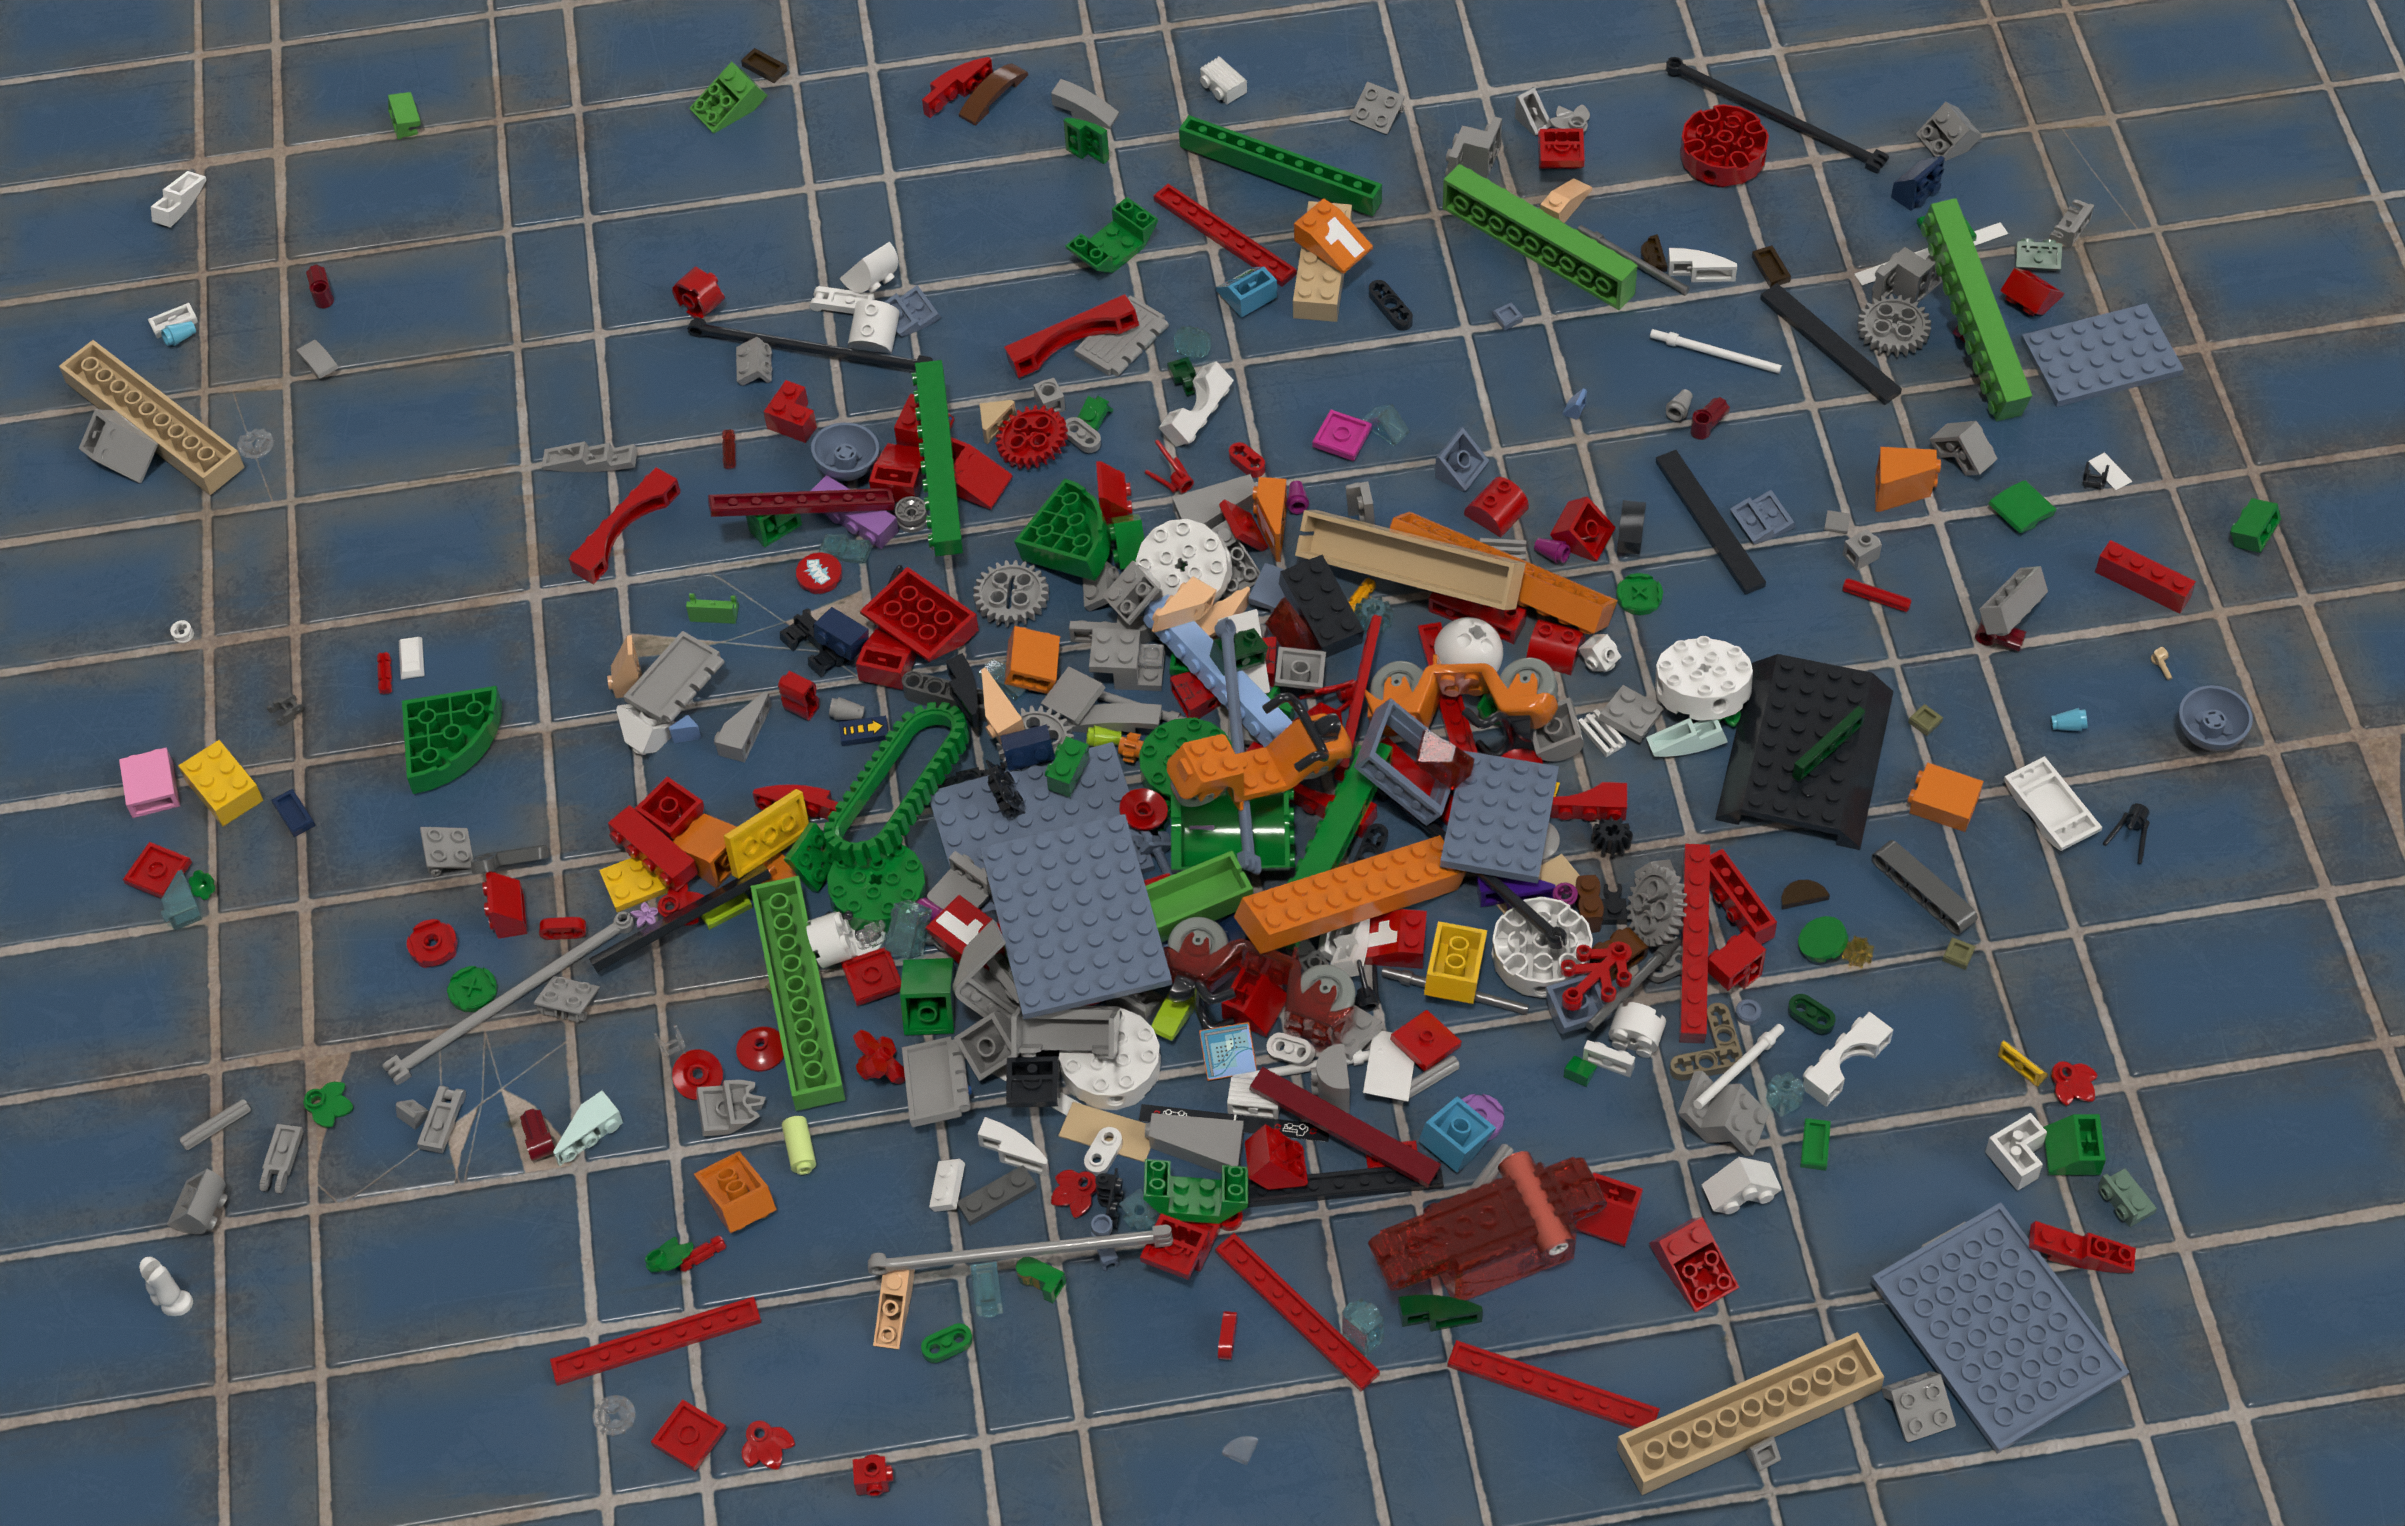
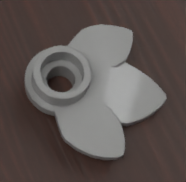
M1583 104L1578 106L1574 112L1558 106L1556 117L1551 118L1550 123L1557 129L1583 128L1585 133L1590 113Z

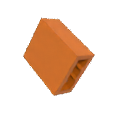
M1014 626L1008 639L1004 684L1048 694L1057 678L1060 636Z
M1927 762L1924 771L1919 770L1915 781V784L1918 785L1917 789H1912L1908 797L1907 803L1911 804L1909 813L1966 832L1980 797L1984 781Z

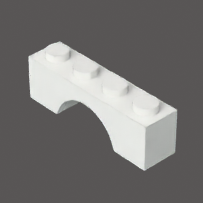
M1217 361L1204 365L1192 381L1196 390L1194 408L1191 411L1181 408L1169 412L1159 426V429L1176 447L1192 443L1196 438V432L1207 423L1206 418L1217 409L1219 400L1229 392V386L1234 380Z
M1871 1012L1864 1018H1857L1851 1030L1847 1034H1841L1835 1046L1831 1050H1825L1815 1066L1811 1065L1806 1069L1803 1074L1802 1089L1827 1107L1843 1089L1845 1078L1840 1070L1841 1063L1850 1057L1858 1055L1875 1058L1891 1042L1893 1029Z

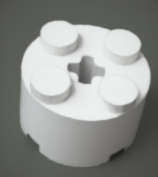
M832 912L807 921L809 924L806 926L808 939L812 951H816L820 955V958L816 960L822 968L849 960L857 955L856 947L853 941L850 942L848 936L851 933L849 922L846 919L843 920L840 912Z
M1629 1002L1625 1007L1621 1003L1617 1007L1609 1030V1037L1613 1041L1612 1046L1622 1051H1625L1626 1048L1634 1050L1637 1055L1644 1058L1651 1057V1054L1657 1051L1666 1025L1665 1017L1662 1015L1660 1019L1655 1015V1009L1640 1003Z

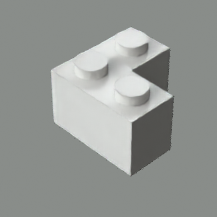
M2032 1113L1989 1137L1985 1151L2017 1191L2037 1180L2043 1165L2033 1152L2043 1146L2047 1131Z
M1743 1157L1736 1158L1701 1184L1713 1211L1725 1214L1735 1213L1748 1200L1761 1204L1770 1202L1774 1195L1782 1190L1770 1163Z

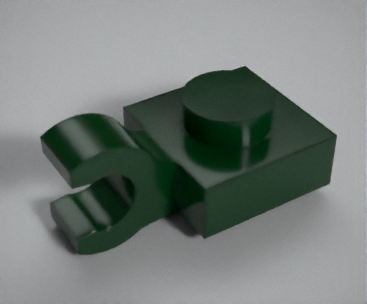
M1189 357L1168 362L1167 369L1174 383H1182L1186 396L1195 394L1192 381L1196 376V371Z

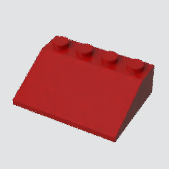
M906 567L860 610L861 615L929 662L963 646L979 631L976 613L909 567Z

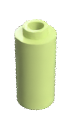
M803 1116L789 1117L782 1122V1129L790 1167L793 1172L805 1175L816 1167L807 1119Z

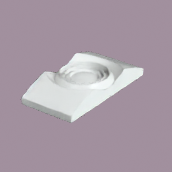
M2045 756L2004 776V781L2018 806L2029 813L2042 836L2060 851L2102 831V826Z

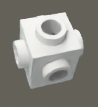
M1593 634L1578 648L1585 659L1586 666L1592 671L1608 672L1615 667V663L1621 658L1616 644L1610 639L1608 634Z

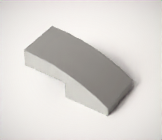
M316 340L296 350L299 357L308 364L311 372L319 379L338 369V365Z

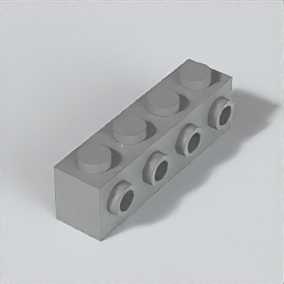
M2041 566L2019 568L1979 609L1981 622L1985 626L1987 635L1997 634V636H2004L2009 634L2021 622V619L2031 612V609L2045 596L2048 589Z

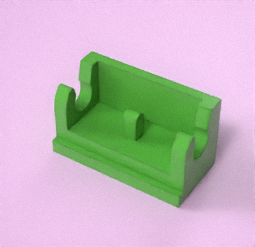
M411 92L388 95V112L397 139L417 135V129L408 130L410 127L420 126V118Z
M689 593L690 602L687 601L686 608L690 622L736 624L739 602L735 595L730 596L731 601L697 600L695 594Z

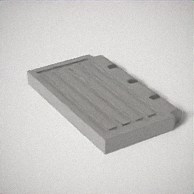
M1131 295L1128 299L1136 310L1139 326L1121 334L1088 336L1074 350L1076 357L1108 376L1111 374L1119 376L1129 366L1128 363L1131 364L1143 352L1142 350H1145L1156 339V336H1159L1169 327L1168 322L1165 320V315Z
M682 631L623 696L624 700L661 723L664 720L671 723L682 711L681 707L685 708L697 694L695 690L700 691L711 679L709 673L714 675L725 662L721 658L719 651Z
M950 1036L902 1047L909 1119L912 1127L961 1117L962 1112L970 1110L964 1054L955 1039L952 1040Z

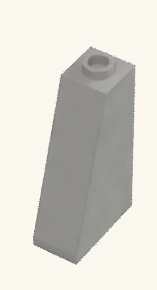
M1249 474L1172 497L1173 512L1177 520L1190 519L1205 524L1212 529L1226 520L1219 507V503L1224 499L1246 511L1253 509V487L1258 486V482H1254Z
M1152 1113L1151 1122H1146L1145 1138H1149V1145L1154 1150L1221 1174L1222 1165L1240 1166L1244 1122Z

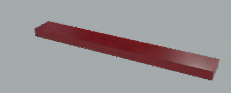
M891 488L708 495L711 517L894 510L895 508Z
M1264 1067L1261 1068L1250 1085V1091L1429 1188L1441 1168V1164Z

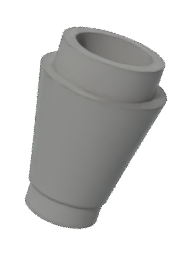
M1681 390L1680 393L1667 403L1666 414L1670 419L1679 421L1687 416L1693 398L1689 390Z
M838 697V699L832 698L829 717H834V720L863 719L865 706H860L841 697Z

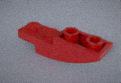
M985 57L966 62L945 72L931 82V92L922 99L924 115L931 118L934 114L941 111L948 102L955 99L958 94L965 98L973 92L984 79L993 73L991 58Z
M774 785L757 788L753 791L755 806L761 810L766 809L797 789L803 792L807 815L828 820V816L832 811L837 812L835 806L838 802L832 800L829 790L805 785Z
M2038 1221L2030 1225L2029 1248L2048 1254V1260L2102 1272H2134L2135 1247L2089 1232L2081 1236Z

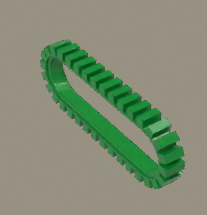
M936 702L927 703V709H923L922 705L913 708L915 714L907 711L901 716L903 722H895L892 726L894 731L887 733L885 736L887 741L882 740L878 746L880 751L875 750L871 756L872 761L868 760L864 766L865 771L861 770L857 775L858 781H853L850 785L851 791H846L842 796L844 802L839 801L835 806L837 812L832 811L828 816L829 822H825L824 836L830 854L833 855L836 861H843L844 865L852 866L856 861L858 866H865L868 859L871 858L874 864L882 860L881 853L888 857L894 852L892 845L899 846L903 841L901 835L906 836L910 831L909 825L913 826L917 821L916 815H921L924 811L923 804L928 805L931 801L930 794L935 795L938 790L937 784L942 785L945 780L944 774L949 775L952 770L951 764L955 765L958 762V754L962 755L966 750L965 744L969 743L970 733L963 712L961 713L958 707L955 705L951 707L950 703L942 702L937 707ZM934 725L950 727V733L883 829L875 837L866 841L855 843L843 840L845 832L913 736L918 731Z

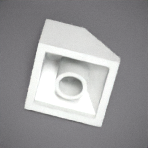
M630 704L617 706L616 711L624 741L633 747L632 750L641 755L657 752L671 738L669 727L676 723L675 721L670 723L664 720L661 723Z

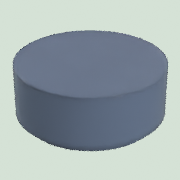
M1751 999L1740 1001L1736 1006V1019L1744 1025L1756 1024L1761 1016L1760 1005Z

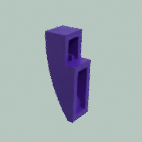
M1477 877V894L1481 907L1505 903L1507 911L1513 908ZM1497 877L1522 900L1537 897L1554 899L1553 890L1556 886L1553 883L1540 879L1538 883Z

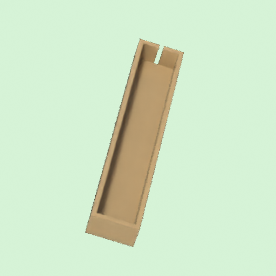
M1304 510L1300 531H1314V535H1299L1295 556L1312 559L1323 554L1329 565L1502 610L1516 609L1526 564L1524 562L1319 510Z

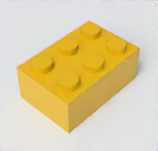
M220 740L178 765L187 784L222 827L264 801L256 783Z
M1438 921L1426 976L1424 995L1474 1004L1487 930Z

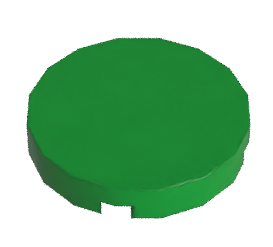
M1630 574L1622 582L1620 581L1617 586V602L1624 611L1630 614H1650L1656 611L1662 603V586L1659 581L1656 582L1648 574Z
M1830 916L1818 917L1808 922L1798 937V946L1804 956L1810 961L1819 963L1827 962L1826 959L1831 957L1832 959L1838 957L1845 950L1848 943L1847 930L1842 921Z
M468 966L452 975L449 986H447V993L451 1004L456 1009L463 1012H476L495 999L498 986L494 975L488 969Z

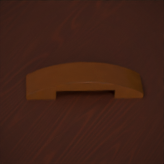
M1012 63L1000 67L984 79L973 91L962 107L959 117L976 126L989 114L988 107L1010 86L1016 88L1028 76V72Z

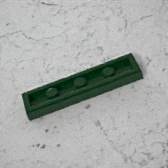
M1860 706L1856 707L1794 763L1792 777L1798 782L1801 781L1863 725L1865 710Z

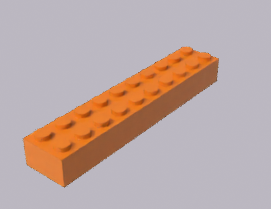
M1410 511L1393 517L1390 529L1526 563L1517 604L1520 606L1536 608V612L1539 614L1557 617L1560 623L1565 625L1573 624L1586 634L1596 633L1606 628L1610 623L1618 601Z
M1439 835L1243 897L1234 918L1259 953L1263 954L1456 891L1467 871L1440 867L1444 840Z

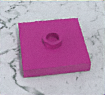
M1330 410L1312 442V447L1354 461L1372 430V423Z

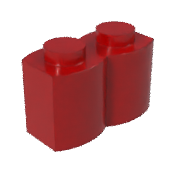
M789 671L780 678L778 683L782 706L785 710L810 721L819 709L816 684Z

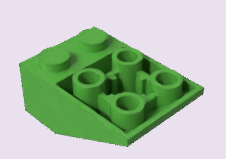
M731 61L689 109L713 133H716L753 112L768 95L741 68Z

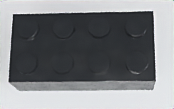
M1323 554L1280 571L1279 586L1315 651L1326 652L1325 658L1362 643L1364 629Z

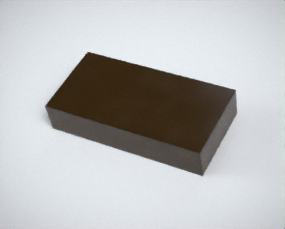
M756 48L741 60L742 67L772 83L778 81L788 71L786 64Z
M1773 245L1752 251V259L1769 287L1776 283L1783 285L1791 281V275Z

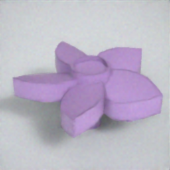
M643 902L641 904V911L635 910L630 912V914L638 918L637 928H640L645 923L649 926L656 923L655 917L659 915V912L655 907L649 909L647 903Z

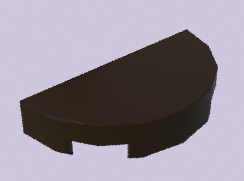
M1658 234L1650 236L1641 246V260L1662 272H1667L1668 266Z
M1809 879L1797 880L1790 883L1784 889L1780 901L1781 910L1829 900L1830 895L1826 888L1818 882Z

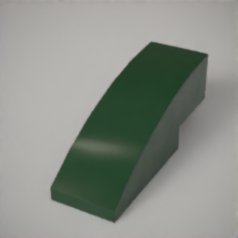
M1440 1295L1398 1297V1311L1402 1327L1428 1323L1430 1332L1482 1322V1306L1466 1300Z

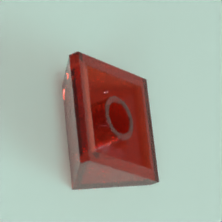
M1284 597L1266 621V626L1282 647L1315 650L1309 628L1286 597Z

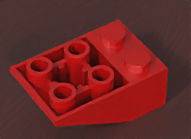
M951 437L957 497L992 509L1013 475L972 445Z
M887 443L874 464L869 480L870 489L891 488L895 502H899L905 497H919L923 483L922 479L925 476L922 475L921 461H925V457H920L919 447Z
M878 626L863 645L857 659L859 681L903 690L902 677L907 672H911L917 653Z
M1703 1217L1692 1218L1649 1242L1661 1267L1694 1312L1703 1309L1739 1288Z

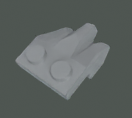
M724 1080L722 1086L697 1087L696 1097L703 1136L731 1134L759 1117V1114L755 1111L762 1109L766 1097L750 1094L754 1090L755 1082Z

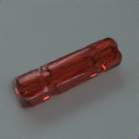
M725 429L722 432L723 464L725 469H733L736 466L734 430Z

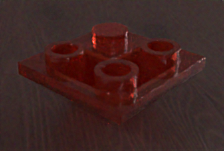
M1425 729L1422 732L1415 765L1454 790L1471 776L1475 759L1457 746Z

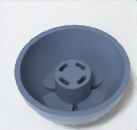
M836 423L823 428L815 435L811 444V452L815 464L822 473L834 480L853 481L863 477L873 468L879 454V443L876 436L864 426L855 423Z
M2202 686L2190 691L2183 698L2179 708V722L2185 736L2196 746L2209 751H2223L2238 745L2249 733L2253 722L2252 711L2246 700L2233 690L2222 686Z

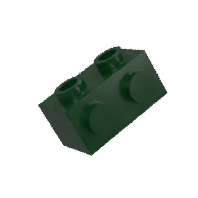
M1255 628L1235 633L1233 639L1237 672L1264 664L1269 647ZM1219 637L1213 641L1209 656L1223 676H1225L1222 639Z

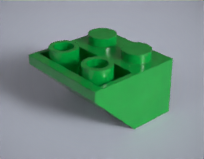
M2073 1114L2043 1127L2047 1131L2044 1144L2048 1175H2101L2106 1158L2100 1114Z

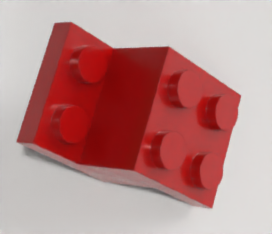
M1583 128L1540 129L1538 131L1539 169L1584 167Z
M1161 1213L1155 1226L1169 1225L1172 1231L1173 1244L1156 1248L1155 1243L1146 1244L1140 1256V1262L1189 1280L1193 1270L1201 1271L1221 1229L1220 1223L1180 1221Z

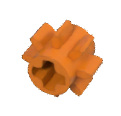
M1130 732L1127 734V737H1121L1118 754L1124 755L1123 761L1130 763L1137 761L1144 742L1140 740L1141 734Z

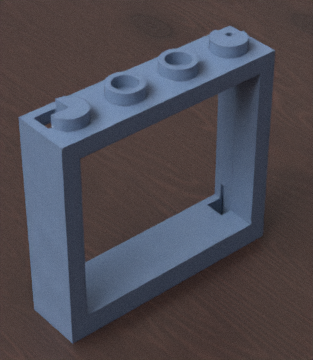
M1390 698L1375 709L1354 768L1427 826L1442 815L1462 756ZM1386 724L1440 768L1430 796L1375 753Z

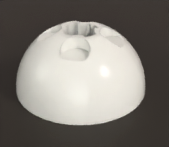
M1472 617L1456 619L1444 626L1435 640V654L1439 656L1441 664L1485 663L1492 666L1496 672L1502 664L1503 645L1497 631L1483 620Z

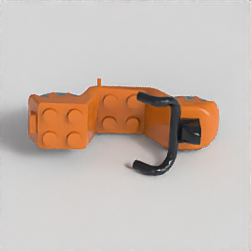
M1433 654V665L1426 667L1424 672L1417 665L1407 661H1395L1386 664L1374 675L1370 687L1371 693L1365 689V697L1368 702L1367 717L1370 722L1375 709L1391 698L1428 729L1442 695L1454 697L1459 694H1470L1472 696L1490 694L1498 710L1497 712L1492 713L1485 719H1480L1467 707L1463 710L1462 715L1471 724L1480 729L1489 728L1496 722L1501 721L1506 740L1497 751L1491 750L1482 740H1478L1475 743L1476 748L1482 754L1499 757L1512 749L1516 736L1526 742H1532L1533 730L1549 723L1558 709L1556 700L1558 684L1555 674L1547 663L1536 658H1521L1510 663L1499 677L1496 670L1489 664H1441L1439 656ZM1386 724L1382 734L1396 736L1398 733Z
M1281 693L1262 706L1265 713L1268 714L1281 704L1287 702L1300 719L1292 722L1266 747L1235 754L1227 737L1223 734L1185 742L1168 759L1167 773L1171 779V789L1181 805L1196 807L1206 804L1219 797L1227 789L1234 804L1241 811L1246 800L1287 791L1295 787L1303 779L1317 778L1334 769L1343 758L1351 757L1352 744L1350 737L1336 713L1309 716L1304 706L1292 693Z

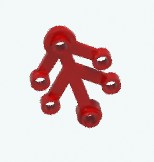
M1613 942L1608 948L1591 949L1588 945H1579L1576 949V958L1579 961L1586 962L1590 959H1605L1601 963L1576 964L1570 959L1562 961L1560 971L1566 977H1571L1574 974H1589L1576 987H1570L1564 991L1562 995L1563 1007L1570 1011L1581 1008L1583 995L1599 979L1602 987L1601 999L1604 1002H1613L1616 999V989L1612 986L1609 969L1616 965L1618 972L1616 983L1618 986H1630L1632 974L1627 971L1626 963L1632 956L1631 947L1624 942Z

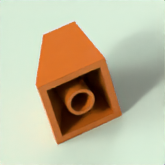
M1880 447L1875 473V512H1881L1931 497L1932 489L1937 487L1938 474L1936 473H1940L1941 459H1937V450Z
M704 813L698 819H695L682 835L677 836L673 842L695 860L698 871L697 875L717 889L732 874L724 835L737 826Z

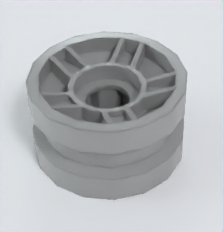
M913 496L905 497L896 504L895 514L898 527L901 530L915 533L927 526L926 516L928 514L925 509V502L922 499Z

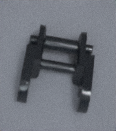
M2087 462L2082 483L2085 484V488L2091 485L2097 486L2101 490L2102 487H2105L2110 465H2106L2105 472H2102V475L2090 474V462ZM2089 477L2099 478L2100 482L2091 481Z

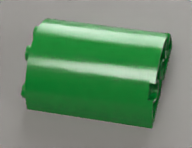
M1293 788L1249 800L1254 852L1261 859V871H1290V868H1295L1294 808H1289V800H1294ZM1171 789L1172 873H1179L1230 851H1233L1237 858V853L1242 852L1238 808L1231 799L1227 789L1211 802L1196 807L1181 805ZM1214 825V830L1190 829V826Z

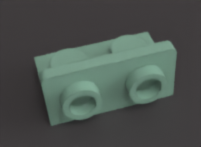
M2025 238L2017 241L2015 244V268L2041 271L2061 270L2062 243H2056L2055 240L2034 242L2033 239Z
M2126 1169L2112 1176L2105 1174L2101 1177L2098 1186L2100 1194L2105 1200H2109L2115 1208L2119 1219L2125 1221L2129 1227L2156 1213L2157 1208Z

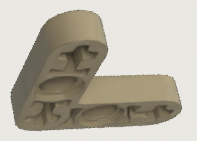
M1713 1003L1707 1009V1025L1714 1049L1675 1056L1670 1062V1074L1674 1079L1679 1081L1690 1080L1694 1071H1703L1707 1076L1723 1074L1743 1056L1730 1011L1726 1005ZM1715 1012L1722 1016L1721 1025H1718L1717 1016H1713ZM1725 1032L1731 1036V1039L1723 1042L1718 1039L1717 1035ZM1731 1055L1732 1059H1735V1062H1730V1060L1727 1059V1056ZM1701 1059H1709L1712 1061L1713 1066L1704 1068L1699 1064V1061ZM1692 1061H1694L1695 1070H1693V1065H1691ZM1682 1064L1685 1071H1681L1680 1068H1677V1065Z

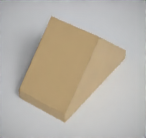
M1013 400L980 403L983 436L986 444H989L999 434V427H1005L1003 421L1011 420L1010 414L1016 416L1015 402Z

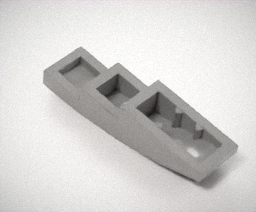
M584 441L545 449L542 468L543 470L563 472H601L634 468L638 449L634 444L613 448L610 443L589 447Z
M1143 703L1092 705L1078 725L1067 720V726H1071L1073 732L1087 733V728L1094 725L1114 731L1133 733L1136 732V727L1155 729L1160 725L1162 705Z

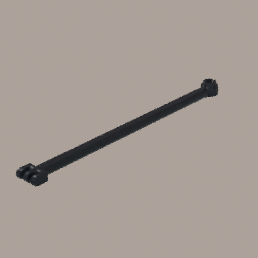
M1670 57L1666 62V71L1670 76H1678L1680 74L1866 162L1865 169L1871 172L1878 173L1889 159L1888 154L1878 149L1874 153L1868 152L1690 68L1678 57Z
M698 317L691 320L687 328L690 335L698 338L712 336L747 342L758 337L771 347L916 371L915 363L933 361L931 357L919 355L916 360L707 325L705 320Z
M1378 787L1375 795L1384 802L1390 798L1431 836L1436 837L1440 835L1445 841L1446 832L1433 821L1426 826ZM1474 873L1547 938L1550 948L1562 949L1560 937L1563 945L1566 946L1567 934L1565 930L1549 924L1496 876Z

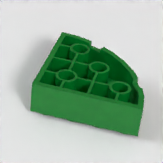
M1064 478L1014 540V543L1022 561L1095 581L1103 570L1109 556L1111 539L1108 525L1097 499L1080 484Z
M497 686L402 700L406 772L413 794L429 791L451 782L469 770L488 750L497 734L502 714V700Z

